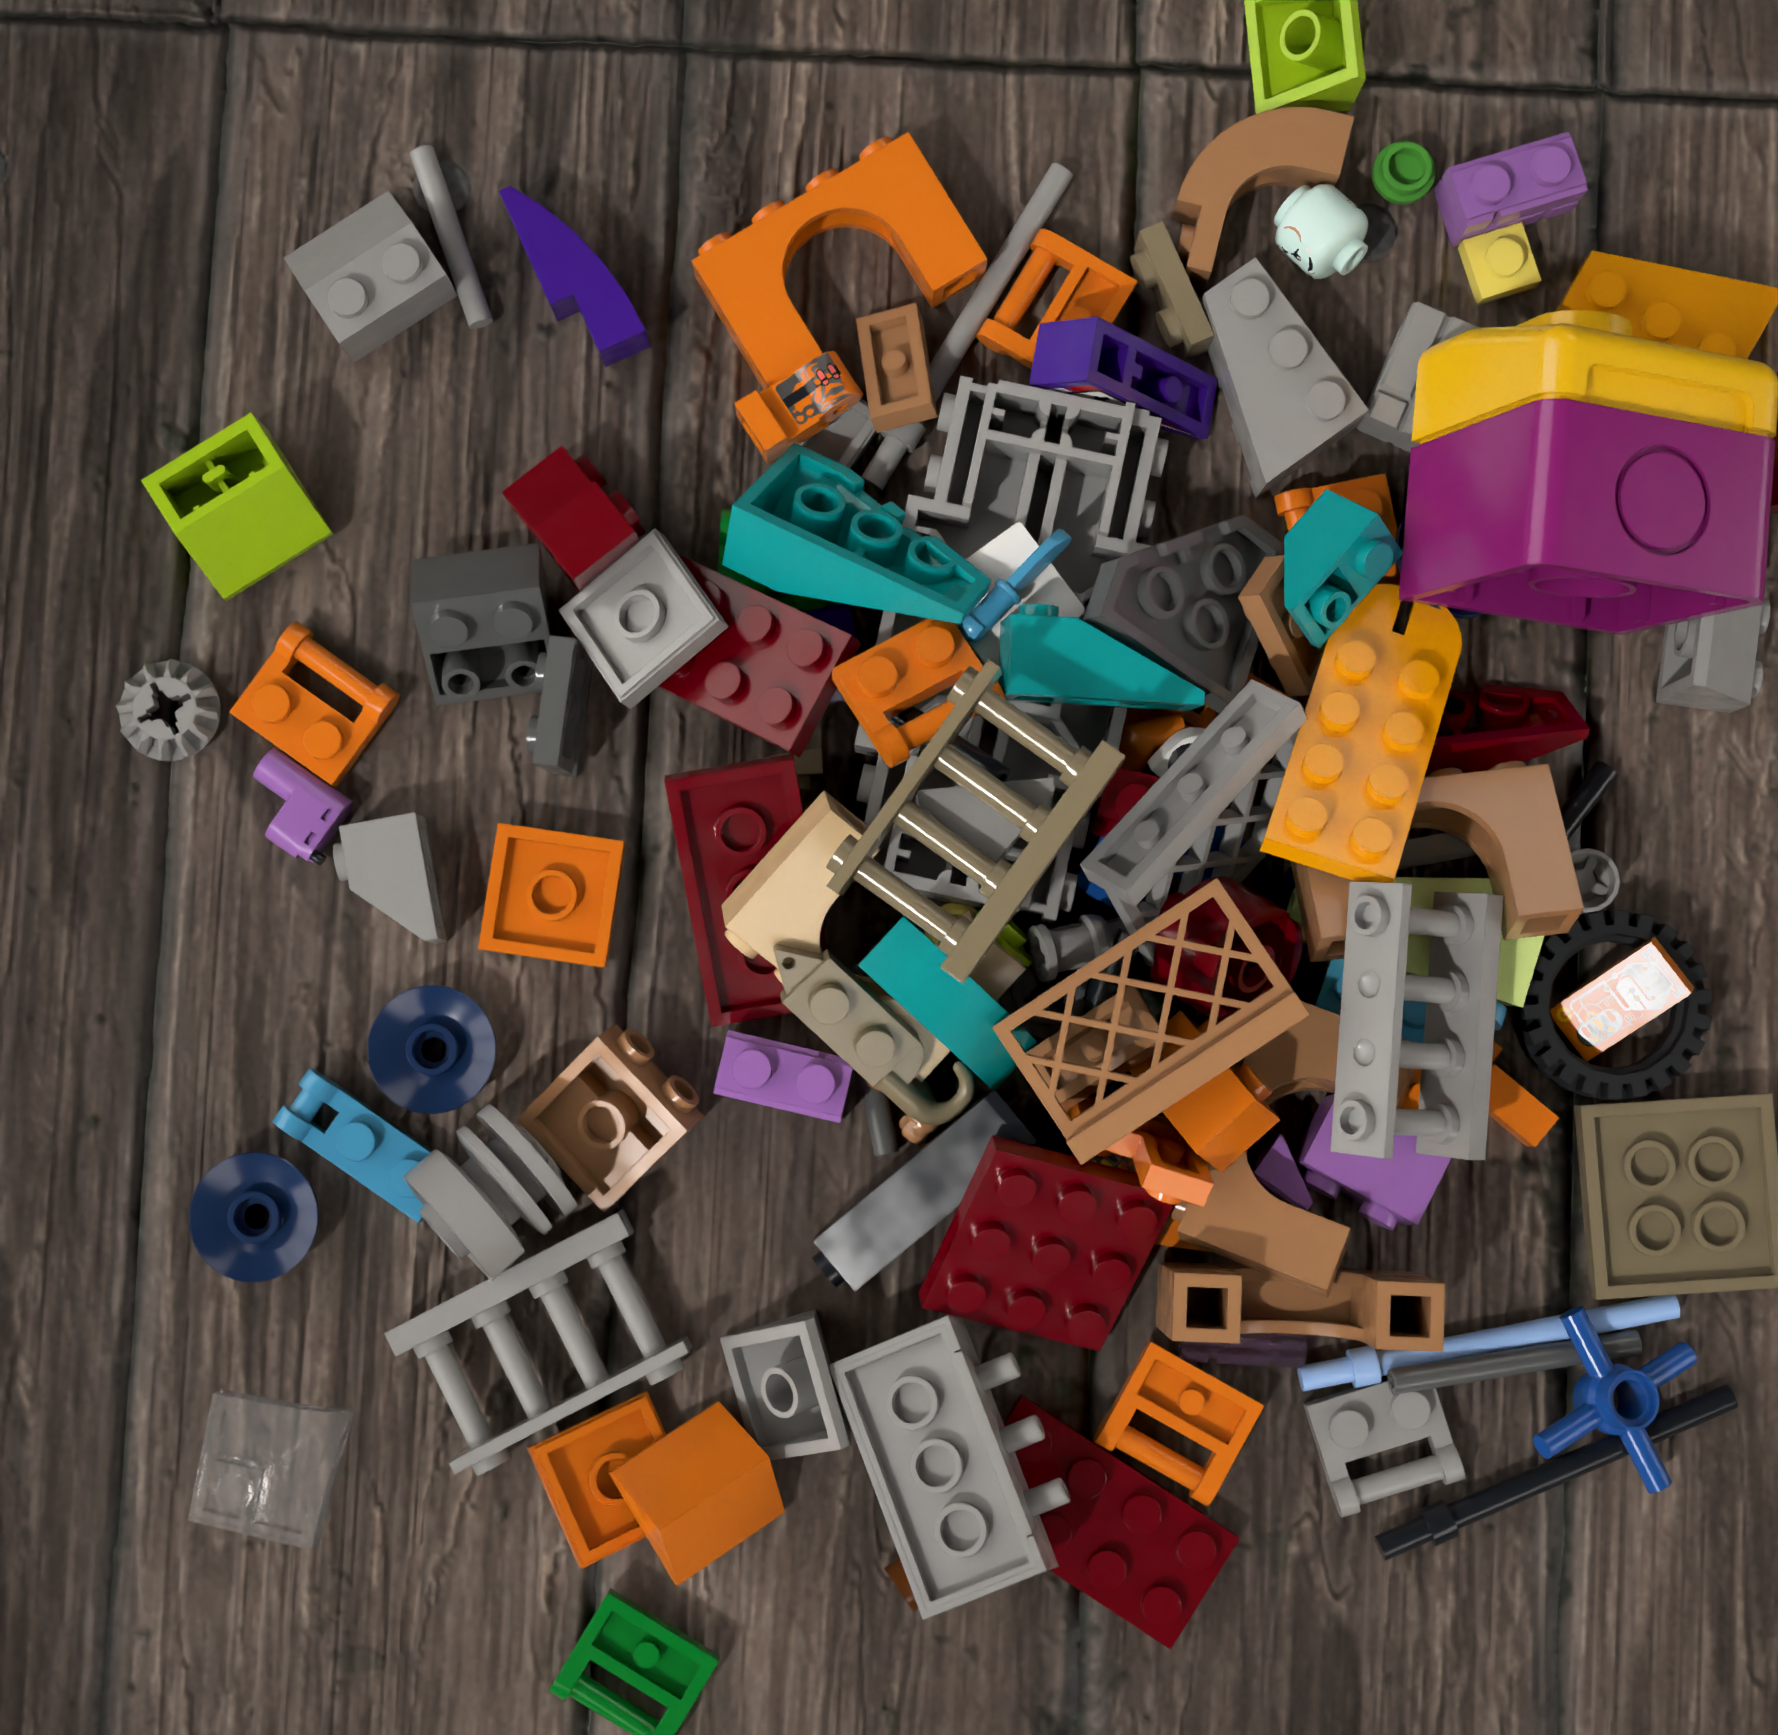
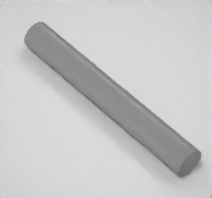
M432 145L417 147L410 152V157L470 329L485 327L492 323L493 319L434 147Z

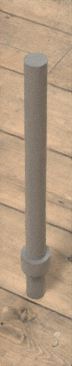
M1058 163L1051 164L931 361L930 370L935 401L938 400L974 341L985 319L988 318L1019 267L1039 229H1042L1073 178V174L1066 167ZM924 421L881 432L884 440L861 476L865 480L864 483L882 492L905 452L913 453L926 432V429L922 426Z

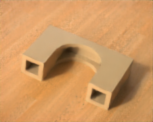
M824 790L721 905L724 924L727 928L725 936L731 944L751 959L760 954L777 968L774 974L781 983L782 979L773 949L775 944L822 954L824 950L820 946V933L823 920L831 905L839 897L838 894L827 887L834 873L828 870L826 866L849 834L859 840L869 826ZM879 847L876 849V851L874 852V854L871 856L872 859H873V858L875 857V855L880 851V848H879ZM970 909L963 914L971 921L976 917L975 913ZM938 941V943L936 944V946L939 947V945H940L941 942ZM995 941L970 977L997 1001L1026 968L1022 960L1012 956ZM787 957L783 960V962L788 964L791 963L794 959L792 957ZM856 975L918 1034L924 1047V1061L915 1077L922 1082L950 1050L871 977Z

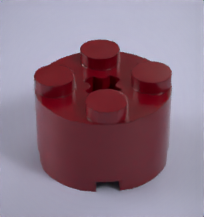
M1226 876L1209 878L1197 884L1186 894L1176 892L1164 902L1159 916L1215 878H1218L1288 984L1291 982L1301 958L1303 934L1299 923L1291 919L1290 913L1281 906ZM1214 897L1189 912L1184 936L1185 941L1220 948L1224 947L1229 920ZM1180 919L1160 931L1159 935L1176 939ZM1235 930L1231 950L1251 954ZM1156 943L1154 963L1150 971L1151 979L1154 983L1167 985L1175 946ZM1182 948L1174 987L1214 995L1222 956ZM1229 957L1222 997L1250 1002L1273 987L1258 963ZM1174 995L1210 1017L1211 1002ZM1220 1004L1217 1022H1220L1239 1008Z

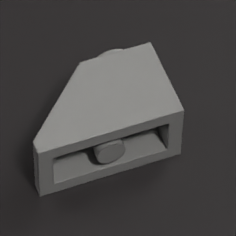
M416 812L339 826L341 843L333 844V858L339 880H348L351 891L424 941L433 944L447 942L426 818Z

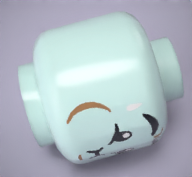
M1318 184L1313 188L1308 185L1299 187L1283 202L1275 215L1274 224L1278 227L1275 236L1277 247L1313 279H1323L1337 271L1341 275L1348 274L1360 263L1368 250V245L1363 242L1369 225L1365 213L1331 184Z

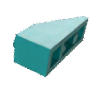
M1048 604L1019 605V614H1010L1000 622L999 667L1002 675L999 677L998 683L1007 701L1191 711L1203 706L1205 703V691L1081 619L1058 616V606Z

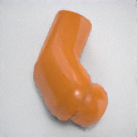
M1175 713L1124 725L1118 751L1125 755V760L1120 767L1142 773L1148 764L1147 761L1155 751L1177 731L1185 729L1182 714Z

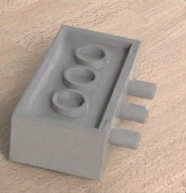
M947 1315L828 1365L923 1620L1059 1567L1039 1515L1069 1503L1070 1496L1067 1487L1061 1478H1056L1034 1488H1028L1015 1451L1044 1440L1045 1432L1036 1415H1031L1004 1426L990 1390L1020 1377V1368L1012 1353L1009 1352L980 1364L963 1318Z

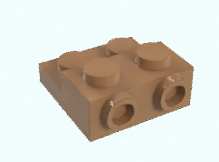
M617 1024L597 1036L516 1119L604 1213L705 1117L695 1107L699 1103V1097L695 1089L679 1076L672 1075L667 1078L651 1061L655 1052L650 1042L634 1029H626L623 1032Z

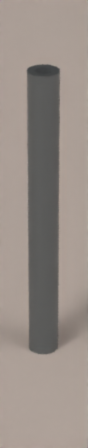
M1635 1329L1598 1335L1610 1360L1637 1356L1642 1353L1641 1338ZM1571 1340L1391 1368L1387 1371V1380L1391 1393L1396 1395L1581 1365L1583 1363Z

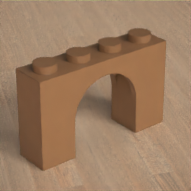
M1508 761L1497 764L1487 771L1463 773L1458 768H1444L1424 777L1410 829L1430 828L1449 833L1466 843L1479 856L1487 870L1493 894L1504 896L1501 926L1503 939L1511 940L1568 933L1583 911L1584 906L1549 764L1526 766L1522 761ZM1290 861L1310 962L1344 959L1349 884L1352 880Z
M1301 1001L1310 1015L1245 1057L1242 1066L1245 1063L1249 1065L1273 1092L1264 1100L1268 1106L1288 1094L1299 1091L1320 1090L1335 1094L1340 1015ZM1401 1038V1041L1412 1042L1404 1038ZM1234 1064L1237 1069H1240L1242 1067L1240 1065ZM1399 1068L1396 1104L1398 1109L1401 1108L1415 1069ZM1248 1149L1223 1172H1220L1206 1161L1214 1185L1204 1207L1183 1200L1180 1204L1174 1205L1171 1219L1180 1222L1177 1229L1180 1239L1328 1298L1351 1239V1228L1285 1203L1270 1194L1258 1182L1250 1168Z
M1158 1261L1156 1327L1172 1341L1240 1344V1334L1284 1333L1361 1341L1374 1349L1444 1351L1445 1283L1415 1272L1339 1269L1330 1294L1326 1298L1245 1265Z

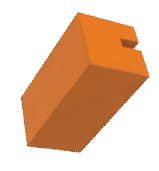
M1492 1064L1488 1115L1525 1146L1536 1147L1559 1117L1498 1066Z

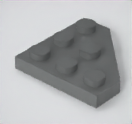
M1240 515L1102 563L1083 620L1205 691L1204 704L1220 714L1245 687L1259 642V638L1250 620L1246 617L1238 596L1264 557L1284 555V544L1246 515Z

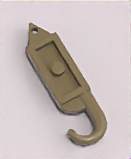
M779 944L773 946L784 987L780 992L782 1003L872 1087L876 1086L904 1113L922 1124L941 1125L952 1122L967 1110L973 1100L975 1084L971 1071L963 1062L957 1061L953 1065V1070L959 1080L957 1093L945 1102L937 1103L930 1101L910 1083L918 1074L924 1061V1047L918 1034L828 949L822 954ZM787 957H792L794 959L791 963L788 964L783 962V960Z

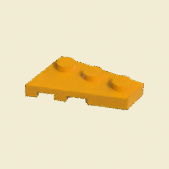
M1592 250L1585 258L1556 311L1591 310L1622 316L1631 322V336L1748 359L1778 306V288Z

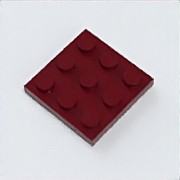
M992 1135L919 1290L922 1308L1100 1351L1174 1205L1164 1203L1149 1195L1141 1187L1138 1175L1135 1172L1089 1160L1081 1165L1074 1156Z

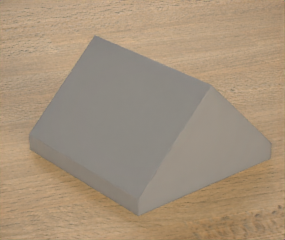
M1054 777L1003 782L1037 807L1042 802L1047 804L1055 791ZM961 786L917 790L915 805L996 863L1003 858L1020 837L1018 835L1022 829Z
M816 1309L720 1338L745 1430L765 1451L770 1460L842 1450L850 1446L851 1432L844 1407L828 1367L831 1361Z

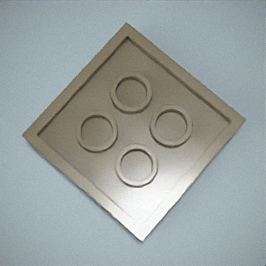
M1772 1093L1574 1105L1590 1298L1601 1300L1778 1288V1152Z

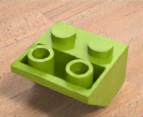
M252 412L141 480L176 537L225 601L230 600L334 535L272 435Z

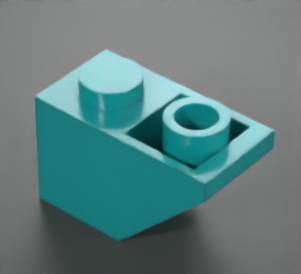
M1326 489L1284 536V606L1309 642L1318 648L1346 620L1347 616L1403 554L1379 514Z

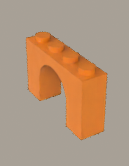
M909 132L895 140H892L890 136H886L874 141L860 153V161L841 172L837 168H831L820 173L806 185V193L787 204L783 200H777L766 205L753 216L751 220L752 225L733 236L729 232H723L712 237L699 248V256L691 260L695 279L764 390L792 374L809 360L823 354L792 304L785 289L786 274L793 257L814 236L831 229L847 227L863 229L881 237L900 256L932 309L980 281L986 273L987 257Z

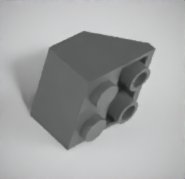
M535 543L413 559L410 604L436 706L542 692L537 690L535 684L537 659L541 652H548L550 635L555 636L551 597L540 544Z

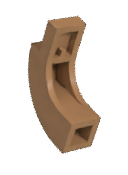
M1286 107L1268 110L1233 124L1205 147L1194 161L1183 181L1171 216V220L1194 225L1183 224L1176 247L1181 262L1185 264L1184 269L1193 288L1204 290L1212 272L1225 215L1241 197L1254 190L1268 186H1287L1297 189L1303 185H1308L1311 188L1318 184H1331L1335 186L1340 177L1354 116L1313 107Z

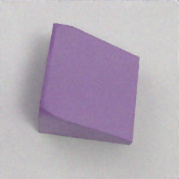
M1271 1133L1249 1164L1258 1182L1266 1190L1283 1202L1308 1211L1313 1201L1285 1139L1281 1134Z

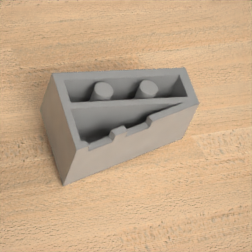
M1255 257L1205 292L1200 304L1214 333L1207 352L1215 377L1218 378V386L1223 390L1233 421L1231 426L1237 444L1240 443L1251 477V488L1255 499H1257L1355 429L1369 409Z

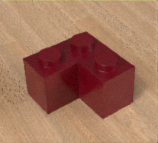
M561 445L502 491V494L523 523L578 592H580L639 542V538L646 532L640 525V518L617 489L608 496L603 492L601 488L607 483L589 459L582 454L576 460H573Z

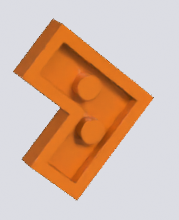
M1090 1095L1067 1110L1066 1113L1070 1119L1094 1105L1096 1097ZM1156 1116L1097 1154V1156L1109 1157L1113 1152L1133 1159L1141 1187L1149 1195L1164 1203L1178 1205L1183 1200L1204 1207L1214 1185L1206 1161L1195 1153L1169 1120Z

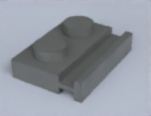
M550 635L548 652H541L537 659L535 684L537 690L542 691L539 716L532 715L528 724L526 746L528 753L533 754L532 764L552 772L553 775L578 778L594 662L577 639Z

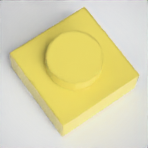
M1522 222L1462 240L1458 246L1476 305L1536 288L1542 281Z

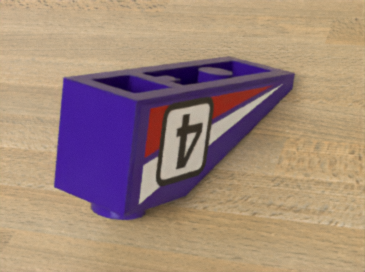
M1099 317L1040 323L1029 386L1125 406L1126 402L1136 403L1135 408L1149 410L1150 416L1162 418L1161 430L1194 439H1208L1218 378Z

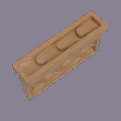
M1215 878L994 1025L992 1029L1066 1138L1067 1145L1082 1165L1310 1014L1273 962L1218 878ZM1214 897L1229 920L1223 948L1184 940L1189 912ZM1180 919L1176 939L1156 935ZM1235 930L1251 954L1231 950ZM1145 941L1175 946L1167 985L1127 977L1133 949ZM1182 948L1222 956L1214 995L1174 987ZM1124 956L1120 976L1100 972ZM1229 957L1258 963L1273 987L1250 1002L1222 997ZM1090 978L1118 984L1111 1022L1072 1015L1076 989L1079 985ZM1126 985L1165 993L1158 1032L1118 1024ZM1068 993L1064 1013L1044 1009ZM1173 995L1212 1003L1206 1031L1194 1039L1165 1034ZM1220 1004L1239 1008L1216 1024ZM1034 1015L1062 1021L1055 1059L1027 1054L1012 1030ZM1070 1023L1109 1030L1102 1069L1062 1061ZM1116 1032L1156 1040L1150 1068L1138 1076L1109 1071ZM1163 1042L1182 1045V1047L1160 1060ZM1034 1064L1053 1068L1049 1086ZM1060 1069L1100 1077L1095 1104L1070 1119L1055 1096ZM1107 1079L1126 1083L1104 1097Z

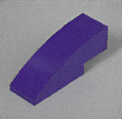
M511 186L500 190L499 193L557 322L581 312L605 367L650 348L651 345L647 332L628 296L603 261L571 228L536 201Z

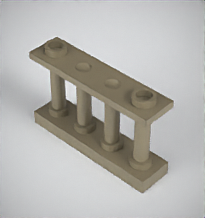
M989 659L980 672L971 666L964 671L946 698L955 707L862 837L857 840L849 834L826 866L828 870L834 873L827 887L836 894L843 896L855 880L941 942L938 949L948 955L939 968L962 984L966 983L1125 760L1124 754L1104 740L1100 742L1094 752H1091L1084 746L1079 751L994 692L992 687L1002 673L1000 667ZM974 712L981 715L1062 773L1059 780L1069 787L1053 809L1043 802L1037 807L951 746ZM934 768L1022 829L1018 836L1027 841L1028 844L1013 865L1003 858L996 863L911 802L917 790L921 788ZM894 824L981 885L978 892L988 900L973 921L964 915H961L957 920L871 858Z

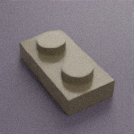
M1161 221L1140 230L1134 247L1136 254L1130 256L1131 266L1140 287L1144 291L1152 289L1161 310L1156 312V320L1164 341L1170 348L1177 345L1184 361L1207 352L1214 333L1164 222Z

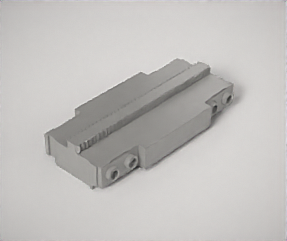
M960 376L957 394L944 392L937 430L948 433L943 456L931 454L923 492L935 494L934 499L908 494L905 508L906 516L902 522V527L914 530L921 537H938L964 559L970 557L1017 522L1023 524L1038 546L1055 531L1063 529L1073 539L1053 560L1052 565L1083 605L1086 613L1101 564L1151 546L1137 543L1136 538L1148 539L1153 521L1156 501L1145 499L1149 476L1160 478L1166 459L1169 440L1158 438L1162 418L1150 416L1149 410L1135 408L1136 403L1126 402L1125 406L1004 380H999L998 384L988 382V386L972 383L973 378ZM883 611L876 645L927 618ZM1085 613L1079 617L1082 621H1084ZM968 642L969 646L971 647V649L973 650L981 664L984 666V662L981 660L976 651ZM954 685L918 703L915 707L925 713L947 701L946 698ZM1009 701L1078 751L1084 746L1091 752H1094L1102 740L1119 750L1127 712L1126 707ZM978 714L970 718L959 733V736L1009 767L1010 775L1007 781L1054 777L1055 791L1046 804L1053 809L1068 789L1069 786L1059 780L1062 774L1060 771ZM859 723L854 744L855 752L878 757L876 766L864 763L856 800L868 803L864 823L869 826L926 745L922 744L909 751L910 758L890 768L881 758ZM934 768L919 790L960 785ZM916 795L911 800V802L914 804L916 801ZM1090 811L1084 816L1014 916L1018 912L1041 916L1040 921L1052 924L1057 919L1058 910L1070 912L1078 874L1067 872L1071 848L1083 849L1089 827ZM894 824L879 845L880 851L873 858L925 897L938 899L941 902L958 903L981 909L988 900L978 892L981 888L980 884L896 824ZM1019 837L1003 856V859L1013 865L1028 842Z

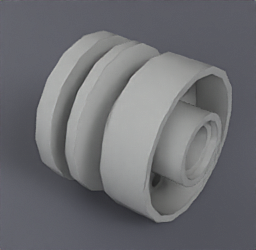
M488 1104L476 1116L491 1137V1141L485 1145L469 1128L463 1125L456 1133L460 1144L469 1157L464 1164L459 1166L447 1155L435 1149L406 1173L403 1179L424 1205L419 1210V1213L448 1248L460 1260L468 1256L493 1281L525 1253L520 1239L512 1228V1225L518 1219L522 1218L536 1231L546 1235L552 1229V1225L537 1203L544 1199L564 1218L577 1208V1203L566 1188L560 1175L559 1167L538 1141L523 1126L507 1119L494 1106Z

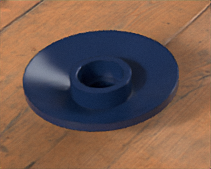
M438 985L415 987L400 993L390 1000L375 1018L367 1043L369 1068L380 1090L395 1104L407 1110L423 1114L449 1112L464 1106L474 1099L491 1077L497 1054L495 1032L490 1019L481 1006L461 991ZM434 1037L441 1038L447 1047L445 1057L439 1062L430 1061L425 1054L426 1043Z
M249 1152L238 1154L216 1164L204 1175L197 1185L189 1207V1230L199 1255L216 1272L241 1282L268 1281L292 1270L310 1251L319 1226L318 1201L307 1177L291 1162L269 1153ZM255 1204H262L269 1210L270 1219L263 1228L255 1227L250 1222L249 1212Z

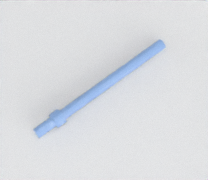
M1676 1295L1653 1296L1585 1310L1597 1334L1680 1318V1306ZM1561 1315L1444 1337L1443 1352L1375 1351L1374 1348L1368 1345L1346 1350V1357L1297 1366V1372L1303 1392L1350 1382L1354 1388L1381 1383V1376H1386L1388 1369L1559 1342L1569 1340L1570 1338L1559 1318Z

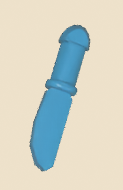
M1058 529L1026 559L1006 582L1002 579L996 580L995 587L970 612L965 620L958 625V629L966 641L972 643L979 642L1014 604H1020L1021 598L1019 595L1070 544L1073 538L1063 529Z

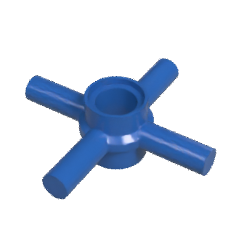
M1579 1306L1566 1311L1559 1318L1587 1373L1578 1379L1573 1390V1406L1575 1410L1533 1436V1443L1537 1451L1544 1458L1550 1459L1594 1429L1609 1435H1619L1648 1493L1664 1490L1672 1484V1480L1645 1427L1655 1419L1658 1413L1659 1394L1657 1389L1697 1363L1695 1352L1687 1343L1679 1342L1637 1370L1622 1364H1612L1584 1307ZM1615 1389L1618 1394L1617 1409H1615L1613 1404V1393Z

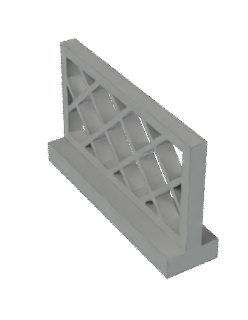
M1251 679L1080 864L1088 880L1106 891L1130 935L1159 916L1160 909L1168 899L1167 896L1174 872L1183 871L1178 892L1186 894L1190 889L1201 883L1205 868L1214 867L1211 878L1226 876L1241 883L1266 856L1267 853L1260 851L1298 729L1307 720L1300 702ZM1273 757L1272 763L1267 764L1268 761ZM1267 779L1260 806H1252L1258 780ZM1232 802L1230 809H1225ZM1256 821L1251 838L1240 848L1247 822ZM1225 825L1219 851L1209 852L1216 826ZM1189 849L1188 855H1183ZM1147 894L1146 901L1140 902ZM1145 941L1138 946L1139 952L1145 963L1152 967L1156 942Z

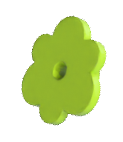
M1010 920L996 939V942L1012 956L1022 960L1025 966L1029 967L1033 963V960L1022 946L1028 940V937Z

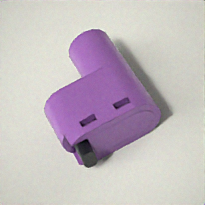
M276 747L272 748L257 765L253 778L286 802L270 823L265 837L294 858L299 859L302 857L306 861L309 860L311 863L315 862L321 866L327 858L322 854V851L349 815L354 802Z

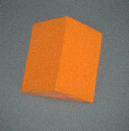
M719 1401L714 1402L608 1472L675 1585H680L785 1513L769 1456Z

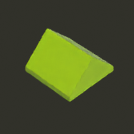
M1244 0L1256 114L1286 107H1313L1334 112L1351 110L1366 80L1358 1Z

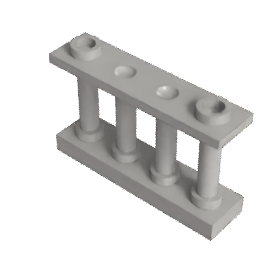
M1350 881L1330 1151L1393 1159L1394 1135L1417 1136L1416 1153L1464 1160H1485L1504 896L1485 893L1434 892L1433 909L1410 907L1412 884ZM1408 934L1431 936L1428 976L1406 974ZM1404 1001L1426 1002L1423 1042L1401 1041ZM1399 1068L1421 1069L1419 1109L1396 1108Z
M624 1209L503 1271L493 1281L488 1279L384 1333L395 1356L413 1348L418 1359L425 1357L470 1447L456 1455L449 1462L454 1475L472 1466L476 1476H479L512 1458L507 1449L510 1445L643 1376H646L650 1385H654L685 1368L680 1357L689 1353L693 1347L688 1336L686 1335L666 1345L621 1254L626 1252L621 1240L635 1232ZM585 1258L591 1269L599 1268L644 1357L611 1375L608 1374L563 1285L569 1281L564 1269ZM529 1288L534 1299L541 1297L586 1387L553 1405L550 1404L506 1316L507 1313L511 1312L506 1299ZM470 1318L476 1329L483 1327L528 1417L494 1436L448 1345L453 1342L448 1329Z

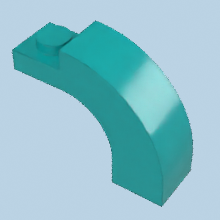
M903 916L858 966L992 1090H996L1017 1067L992 1029L994 1025L1010 1014L971 977L968 978L966 983L962 984L939 968L947 958V955ZM1021 1025L1012 1030L1026 1052L1038 1044Z

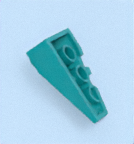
M793 443L732 505L722 565L777 592L961 624L989 591L992 580L938 537H921L914 530L902 527L906 512L892 501L881 505L863 491L865 480L853 470L796 443Z

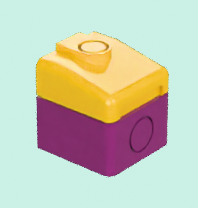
M1564 310L1545 313L1516 326L1473 328L1429 347L1420 356L1417 367L1411 442L1420 443V445L1412 447L1410 452L1398 600L1617 635H1625L1762 605L1765 594L1775 440L1772 438L1776 436L1778 414V377L1767 364L1759 361L1631 336L1632 324L1626 318L1612 313L1591 310Z

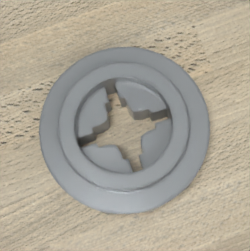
M169 659L168 661L144 664L143 669L133 678L124 681L125 689L120 702L116 705L121 723L120 732L138 752L160 761H178L195 755L213 738L220 721V700L211 680L196 667ZM158 688L174 701L192 698L183 702V706L175 711L178 721L175 724L179 733L162 719L153 721L148 719L152 717L151 713L160 708L157 699L159 697Z

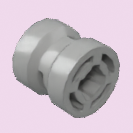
M1590 848L1572 851V861L1584 906L1581 914L1600 911L1611 904L1618 894L1620 885L1618 869L1612 859L1601 851Z

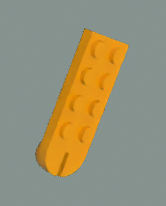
M1376 584L1328 638L1304 711L1307 720L1298 730L1260 851L1355 882H1394L1462 648L1460 628L1454 616L1446 607L1439 606L1441 609H1438L1428 604L1413 602L1404 626V635L1392 631L1401 600H1398L1400 585Z

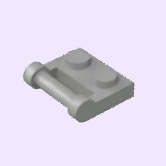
M1387 1377L1381 1379L1379 1384L1359 1388L1353 1387L1303 1403L1332 1498L1341 1518L1359 1513L1360 1505L1438 1480H1442L1445 1485L1465 1479L1463 1465L1453 1443L1436 1388L1393 1395L1389 1389ZM1426 1437L1428 1438L1433 1455L1358 1479H1350L1345 1463Z

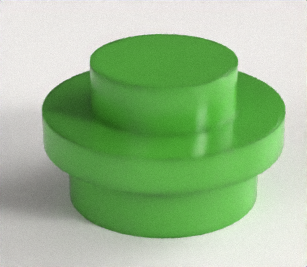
M1398 141L1386 146L1378 154L1372 167V181L1377 192L1385 200L1398 205H1408L1422 199L1428 193L1435 180V164L1431 155L1422 146L1409 141Z

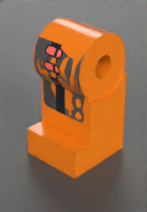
M828 351L809 360L795 372L760 393L755 390L736 401L734 405L738 420L769 465L781 457L793 443L800 445L828 427L831 421L857 404L863 397V392L835 351Z

